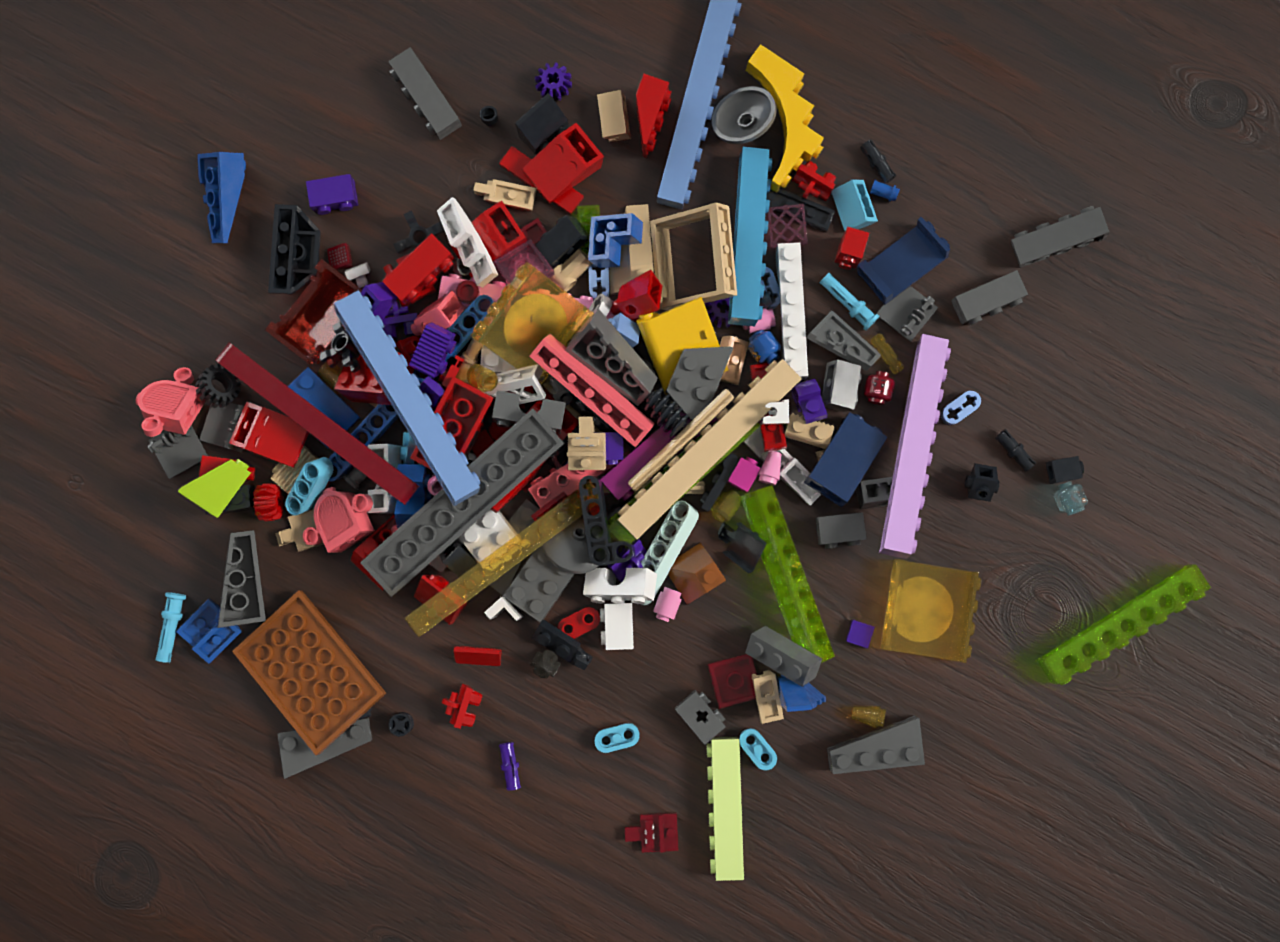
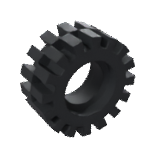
M220 364L210 365L196 379L195 387H199L196 393L202 394L199 398L201 401L205 398L207 400L205 402L206 405L213 403L212 407L216 408L219 405V408H223L238 396L241 388H239L241 381L236 382L239 378L233 376L226 368H221ZM214 379L221 382L225 392L217 391L213 387L211 380Z

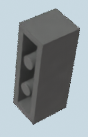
M1016 270L960 294L952 299L951 302L961 324L969 322L971 326L982 321V316L986 314L992 317L1003 312L1002 308L1007 305L1013 308L1022 304V299L1028 293Z
M767 626L751 634L745 652L802 687L816 678L822 658Z

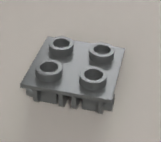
M910 286L889 303L883 305L877 314L880 316L879 318L911 342L938 307L933 304L935 300L932 297L927 296L926 298Z
M211 403L199 440L242 453L243 449L229 444L244 406L230 403L223 408H219V405L214 408L212 407L213 403Z
M192 425L185 435L164 431L148 440L150 443L147 445L151 453L155 452L169 479L200 463L202 455L208 456Z

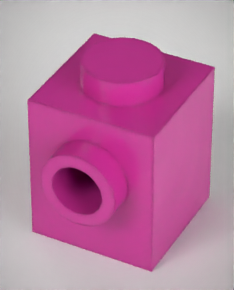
M741 457L727 483L747 493L761 470L757 466L758 462L750 457H746V459Z

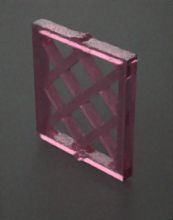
M804 204L769 208L768 220L771 248L777 247L776 242L780 237L786 243H792L791 241L796 235L802 239L800 245L808 244ZM798 207L799 210L793 215L788 211L789 208ZM776 209H783L784 211L779 217L773 213ZM801 211L803 222L797 218ZM785 213L792 217L788 224L781 219ZM771 215L777 219L773 225L771 223ZM794 220L801 224L796 231L790 227ZM779 221L785 226L781 233L774 228ZM802 227L804 230V237H802L798 233ZM787 228L794 233L789 240L783 235ZM772 230L778 234L774 241Z

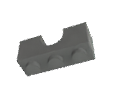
M497 391L492 420L497 426L510 428V425L514 426L526 415L519 407L520 394ZM543 399L541 409L537 413L555 433L561 434L566 403Z

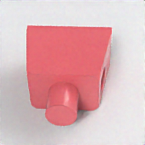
M450 291L423 309L415 318L414 323L411 325V330L414 335L420 336L425 326L431 322L447 329L452 326L466 308L455 293Z

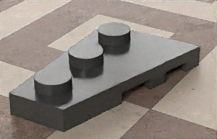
M833 311L806 337L847 361L860 365L865 371H868L881 356L875 348Z

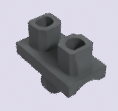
M547 371L543 372L547 381L542 384L545 391L555 401L565 402L566 405L571 403L573 394Z

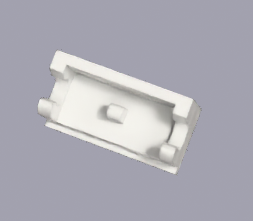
M789 400L771 402L765 405L766 408L773 407L768 412L773 416L761 418L760 425L789 423Z

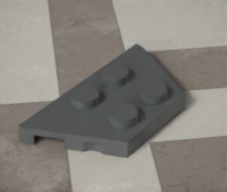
M733 347L682 350L665 392L678 404L679 408H682L684 414L689 415L691 421L712 402Z

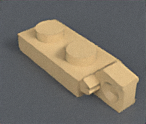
M493 179V181L488 180L487 184L475 182L473 191L476 195L484 196V201L497 204L502 200L507 207L532 212L537 189Z

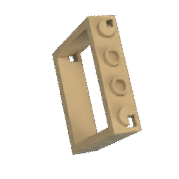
M716 202L650 221L654 274L663 286L659 309L670 310L698 297H702L703 302L708 303L737 296L729 206ZM710 218L717 290L676 300L669 229Z

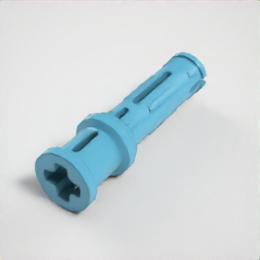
M830 273L820 281V284L850 311V316L852 318L855 317L864 326L863 329L865 331L880 317L868 309L864 301H858Z
M165 593L167 600L165 610L161 613L164 620L156 661L171 662L178 620H181L183 616L181 609L183 600L186 599L184 594Z

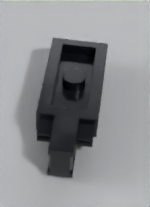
M545 620L541 621L531 638L582 670L587 668L593 656L583 651L580 647V642Z

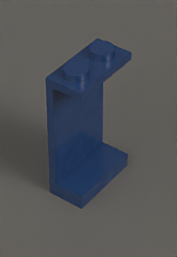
M920 217L914 229L870 262L863 260L859 263L857 273L886 305L946 260L949 256L950 245L945 238H940L935 233V228L929 221L926 222Z
M849 412L842 420L840 428L813 471L806 477L803 483L838 506H844L862 480L887 436L878 427L870 426L864 422L861 416Z

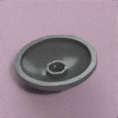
M755 86L739 88L729 93L718 103L712 115V127L716 135L722 141L731 144H743L757 139L770 128L776 117L777 108L775 100L767 90Z
M561 513L552 517L546 523L541 533V547L547 559L554 566L574 574L587 573L600 566L593 564L590 560L582 514ZM599 525L593 527V536L596 538L602 537L603 530ZM599 548L596 551V558L603 561L606 557V551Z

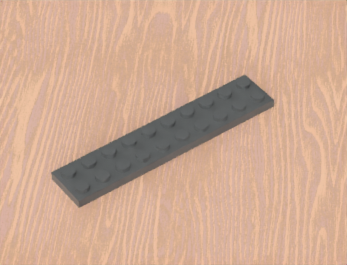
M534 408L531 409L468 466L470 472H475L481 482L477 494L453 506L442 489L360 563L392 597L561 447L564 442Z

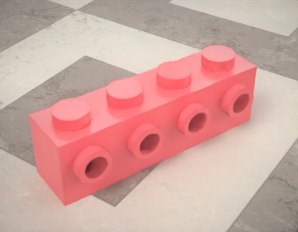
M567 463L558 470L552 468L549 471L551 474L543 479L540 476L530 483L532 487L528 488L541 509L563 491L568 497L579 490V483L583 477L596 476L599 478L618 464L606 465V470H568Z

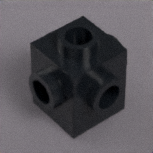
M974 463L971 474L966 476L964 487L968 489V498L991 502L993 494H997L999 490L997 467Z

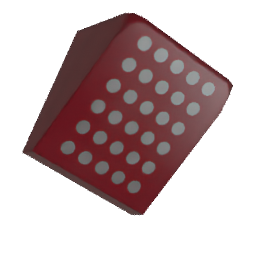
M347 243L327 249L331 271L353 267L350 248Z

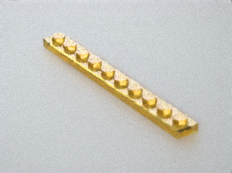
M591 481L586 485V489H590L592 495L587 496V500L598 499V495H593L592 488H594V485ZM579 489L406 616L404 619L418 637L422 636L581 517L583 511ZM591 503L589 506V510L593 508L595 505H597V503Z

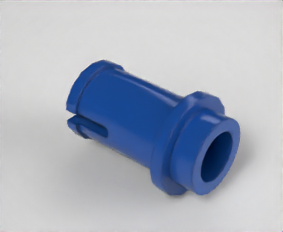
M875 180L870 194L888 199V202H895L900 189L896 188V185L892 187Z

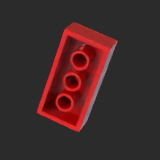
M452 377L434 413L438 412L444 422V430L446 433L450 432L456 441L454 446L459 453L463 452L467 458L494 408L496 398L459 378ZM416 445L410 458L431 469Z

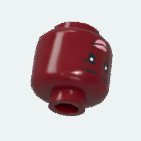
M876 371L875 375H869L864 388V396L868 399L867 402L876 405H885L886 402H890L893 398L895 381L889 378V373Z

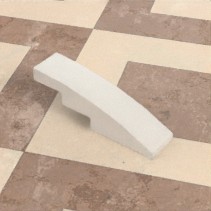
M452 197L437 210L450 245L457 248L463 265L470 268L476 285L483 288L498 276V273L474 226L456 199Z
M757 426L743 442L764 462L768 452H764L760 426ZM785 449L775 450L782 454L780 479L811 506L821 494L803 483L810 473Z

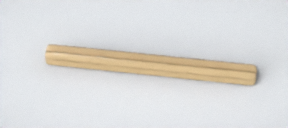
M727 389L721 392L629 480V486L634 491H638L734 399V396Z

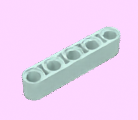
M685 501L674 503L646 552L645 558L641 561L643 568H648L651 571L654 569V572L657 574L655 596L699 517L698 511ZM645 601V604L641 605H648L652 601Z

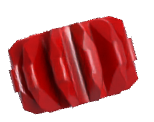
M272 483L257 485L253 492V507L255 508L257 518L264 521L280 519L284 512V497L280 487Z

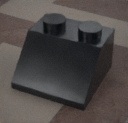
M549 93L515 123L519 138L535 155L569 127L568 119Z

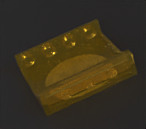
M528 262L518 268L515 273L516 277L503 288L501 297L497 302L490 305L487 310L488 314L483 321H479L475 325L474 333L471 335L477 342L482 343L516 369L538 364L529 356L549 334L567 348L576 332L593 314L592 311ZM543 368V372L538 380L541 385L549 375Z
M894 559L881 649L966 663L967 658L971 656L972 649L971 645H969L970 636H973L975 623L972 622L973 613H976L978 608V600H975L976 591H979L981 586V578L978 577L979 572Z

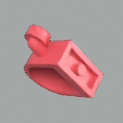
M189 368L177 369L174 372L175 382L169 380L157 381L149 384L138 393L136 405L139 406L145 419L141 426L146 436H157L162 430L185 435L205 403V399L201 401L199 398L202 394L196 393L199 387L190 385L193 383L194 377Z
M335 487L325 489L314 507L316 527H308L304 530V542L307 545H318L323 540L328 553H338L345 551L374 532L375 530L367 515V512L373 506L371 496L368 494L355 495L352 492L336 491Z

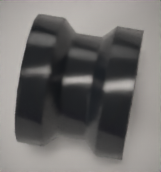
M399 712L390 719L388 724L389 730L395 736H404L413 729L414 719L409 713Z

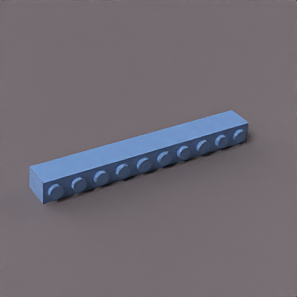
M710 0L657 195V203L683 209L684 203H689L691 191L688 190L689 183H694L697 170L693 168L695 161L700 162L703 150L699 148L701 140H706L708 128L705 127L706 120H711L714 107L710 106L712 99H717L720 87L716 85L717 79H722L725 65H721L723 57L728 58L731 46L727 44L728 38L733 37L736 28L733 19L734 16L739 17L742 3H738V0Z
M358 290L335 302L334 312L453 506H456L477 494L481 482L475 472L471 473L468 469V460L463 452L459 453L454 446L456 441L450 432L446 433L444 430V422L440 414L433 412L430 407L432 402L426 393L422 394L418 387L420 383L416 375L409 373L406 368L408 363L402 354L398 355L396 352V344L390 334L386 335L383 331L384 324L378 315L374 316L372 313V305L367 296L363 297Z

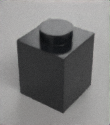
M1079 456L1045 462L1050 484L1083 478L1084 465L1081 460L1079 461Z

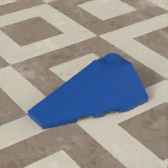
M214 152L198 154V175L200 184L205 186L204 204H207L210 210L207 220L212 243H228L245 176L246 162L244 160V153Z
M783 675L776 676L781 706L787 712L812 710L817 705H821L822 702H826V696L810 683L802 687Z

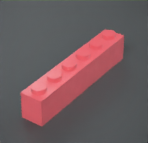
M549 334L529 357L636 447L655 423L607 382L566 352V347L554 336Z

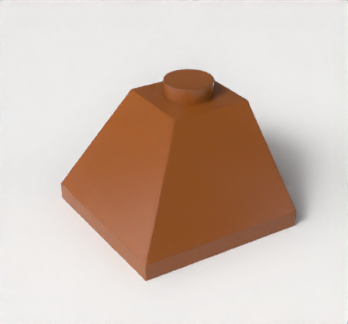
M701 543L677 557L668 573V576L681 593L687 605L726 581Z

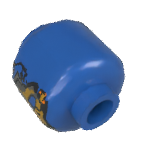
M760 330L749 338L748 349L758 363L767 362L771 364L779 358L778 353L781 350V344L772 332Z

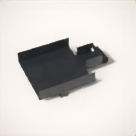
M723 522L717 534L725 543L730 542L727 551L722 553L748 574L753 572L767 543L759 537V533L752 532L741 522L736 523L738 525L736 531Z

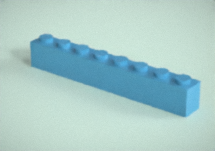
M743 147L739 155L733 242L737 296L730 297L728 324L755 327L758 320L762 319L763 306H759L760 298H763L764 285L761 284V277H764L766 264L762 263V257L766 255L767 242L763 241L764 234H767L768 221H765V213L769 212L770 200H766V194L770 192L771 179L767 178L768 172L772 168V158H769V149Z

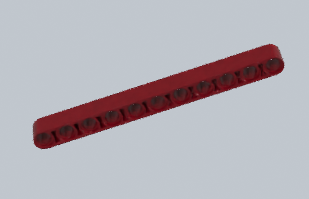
M230 342L215 359L220 365L404 505L420 487Z

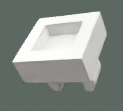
M366 262L346 270L345 274L348 281L355 278L358 287L361 288L368 285L365 274L370 272V268Z

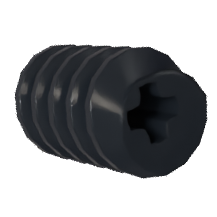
M660 388L650 393L639 406L646 405L644 409L646 413L653 411L650 416L651 419L659 417L657 425L665 424L663 429L665 433L672 430L669 436L672 439L687 425L686 421L689 415L686 414L681 417L682 408L674 410L676 402L673 401L668 404L667 401L670 395L662 397L663 388Z

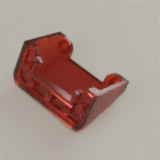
M323 259L315 266V269L318 270L317 277L311 276V283L285 315H280L279 318L282 321L276 324L271 322L265 329V331L310 365L321 362L319 354L328 348L336 336L333 325L340 320L334 312V303L358 290L360 293L362 292V289Z

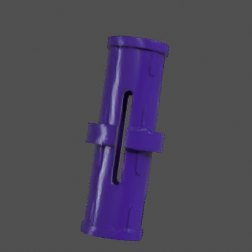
M513 742L499 744L503 763L501 770L504 771L506 789L508 791L521 788L517 769L519 762H516Z

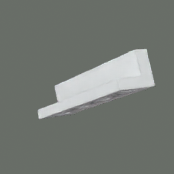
M539 364L464 381L496 397L497 391H511L520 394V404L542 400L546 397V393L538 381L543 372ZM533 386L536 393L531 394L525 391L524 387Z

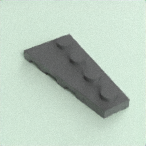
M528 499L524 501L508 521L526 545L492 573L483 570L480 564L475 572L502 596L510 587L531 540L539 527L531 517L539 508Z
M369 718L358 719L320 755L313 753L296 730L278 733L284 779L372 741Z

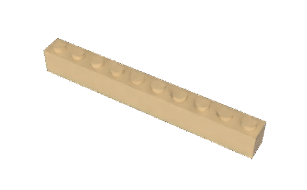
M783 359L778 363L774 360L765 369L767 374L762 379L757 376L748 385L751 389L746 394L741 392L732 401L735 405L730 410L727 408L723 409L716 416L718 421L713 426L709 423L700 432L702 437L697 442L694 440L689 442L683 448L686 452L680 458L676 455L667 464L669 469L664 474L659 472L650 480L653 483L651 487L647 490L643 487L634 496L636 501L631 506L626 504L618 512L620 517L617 521L636 540L773 408H766L765 405L771 402H779L802 379Z

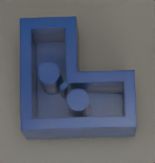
M633 213L591 217L588 260L599 268L620 267L621 245L642 244L643 222Z
M398 464L397 470L420 487L406 505L397 500L394 512L397 528L401 527L433 498V495L427 488L431 475L427 474L424 465Z

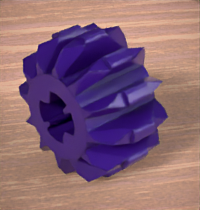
M556 62L551 68L546 63V70L539 68V76H535V82L538 83L535 86L536 90L541 91L542 98L549 93L553 99L557 96V99L561 101V94L568 96V88H572V82L569 81L571 74L566 73L565 66L558 68V63Z
M730 297L704 304L706 309H709L707 310L708 315L712 316L710 318L711 323L713 324L716 320L718 321L717 328L721 327L722 322L725 323L727 328L730 327V324H728L729 311H727L729 310ZM721 305L726 306L725 313H720Z

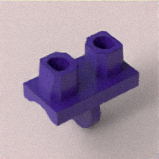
M398 301L394 302L393 309H390L386 316H395L384 318L382 321L384 328L382 329L386 335L390 334L395 339L398 338L396 327L404 326L405 335L413 336L414 333L411 330V325L418 316L417 313L401 315L409 313L408 306L400 307Z
M634 539L631 542L635 547V555L631 560L607 565L620 582H623L625 578L626 568H643L641 561L645 558L647 550L643 547L640 539ZM623 545L622 552L619 555L623 558L628 557L629 548Z

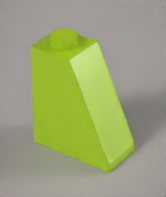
M231 459L184 485L178 490V493L218 518L251 472L247 470L249 466L241 460L233 461Z

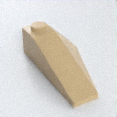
M648 204L631 205L625 208L624 214L633 213L643 222L642 244L621 245L620 267H610L609 270L610 295H618L619 288L650 269L653 271Z

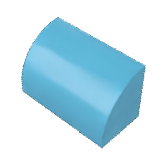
M851 180L832 190V195L845 231L847 227L860 229L878 221L864 180Z

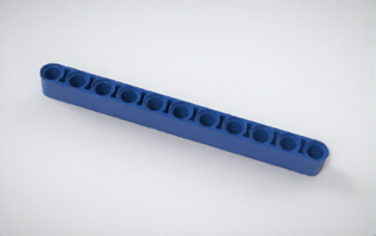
M488 295L478 296L456 319L452 326L447 329L452 333H458L460 336V341L455 346L453 352L447 354L445 361L448 364L497 311V303ZM489 300L491 308L486 312H482L480 308L481 303ZM468 317H474L475 325L468 329L465 326V321ZM414 369L413 373L416 375L421 386L426 378H421L420 371ZM378 404L351 435L359 440L360 434L365 432L368 435V441L364 445L368 447V445L375 444L399 416L396 411H391L389 405ZM377 416L383 418V425L380 428H377L374 424V419ZM336 452L328 459L336 466L338 472L335 477L331 476L329 481L341 480L342 476L354 467Z

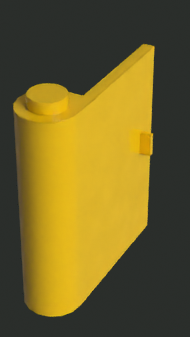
M698 297L661 314L653 312L640 315V318L636 321L666 395L668 394L665 391L683 349L720 347L702 297ZM727 365L724 372L729 371Z

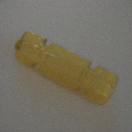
M877 334L871 339V343L874 347L878 348L877 351L881 354L886 364L891 366L889 368L893 374L899 373L904 369V365L900 360H897L898 357L890 345L884 342L885 338L883 335Z

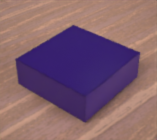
M852 620L846 641L868 648L875 627Z

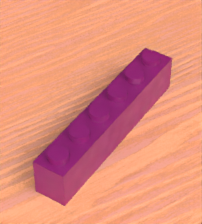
M681 411V413H680V416H681V417L684 416V415H686V414H684V413ZM716 416L709 422L711 426L718 421ZM688 417V419H687V421H686V422H687V425L691 422V420L689 419V417ZM665 424L600 479L602 484L618 502L621 499L624 501L628 500L635 493L628 484L629 480L672 440L669 437L672 430L666 433L663 431ZM699 431V432L691 439V441H692V440H694V441L697 440V439L701 436V434H700L701 431ZM682 448L679 452L675 454V456H678L680 453H682L684 449ZM667 462V463L659 470V472H660L664 467H666L669 462Z

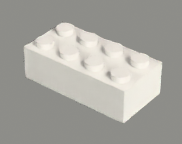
M491 509L459 536L483 570L492 573L526 545L500 511L495 513Z

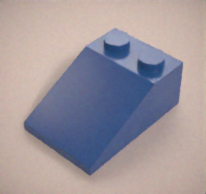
M309 367L288 386L346 431L360 419L358 414Z

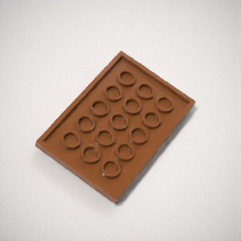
M298 590L232 651L315 755H320L386 694L384 689L301 590Z

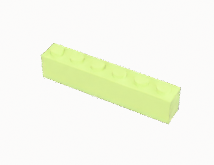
M713 737L711 743H707V757H711L712 765L707 766L708 780H712V790H708V803L713 804V813H709V827L714 828V836H710V850H714V859H710L711 874H715L716 881L744 880L739 738Z

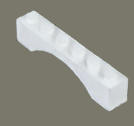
M781 243L777 245L775 251L781 306L782 359L802 378L801 380H806L808 377L801 246L800 243Z

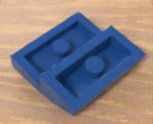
M208 598L176 630L182 638L193 646L192 650L208 664L242 632L238 626L217 628L220 607L211 598Z

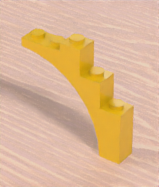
M760 44L749 59L746 71L757 79L773 96L782 121L784 134L783 157L770 189L777 193L780 187L785 188L792 178L789 175L793 169L797 171L803 161L808 162L812 157L817 158L824 148L821 146L824 137L807 127L814 116L811 114L814 105L798 95L804 85L802 82L804 73Z

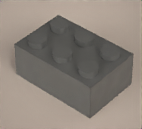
M540 542L503 597L541 622L575 574L554 566L545 556Z

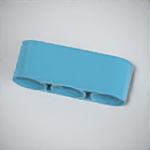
M322 457L305 463L285 501L286 510L291 515L296 516L315 507L317 500L333 473V464L328 458Z

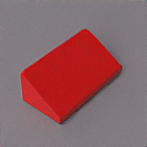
M456 646L454 648L455 662L458 664L501 665V649Z

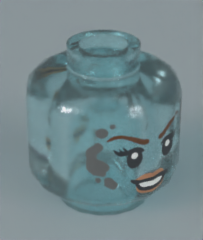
M1069 481L1058 485L1059 490L1054 493V499L1061 513H1067L1069 516L1085 510L1084 506L1088 503V500L1080 484L1073 485Z

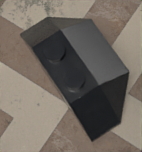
M275 204L268 293L292 295L318 276L321 231L297 205Z

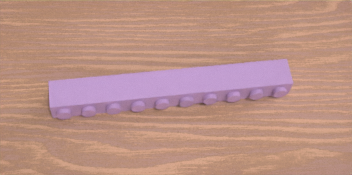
M922 334L917 342L879 550L881 554L907 559L916 551L917 540L914 539L915 531H919L921 518L918 517L919 509L922 510L925 502V496H922L923 487L926 488L929 475L926 474V468L930 466L933 455L929 452L930 445L934 444L936 432L933 431L934 423L937 424L940 411L937 410L938 403H941L944 390L940 388L947 375V369L944 368L945 361L949 360L951 348H948V339Z

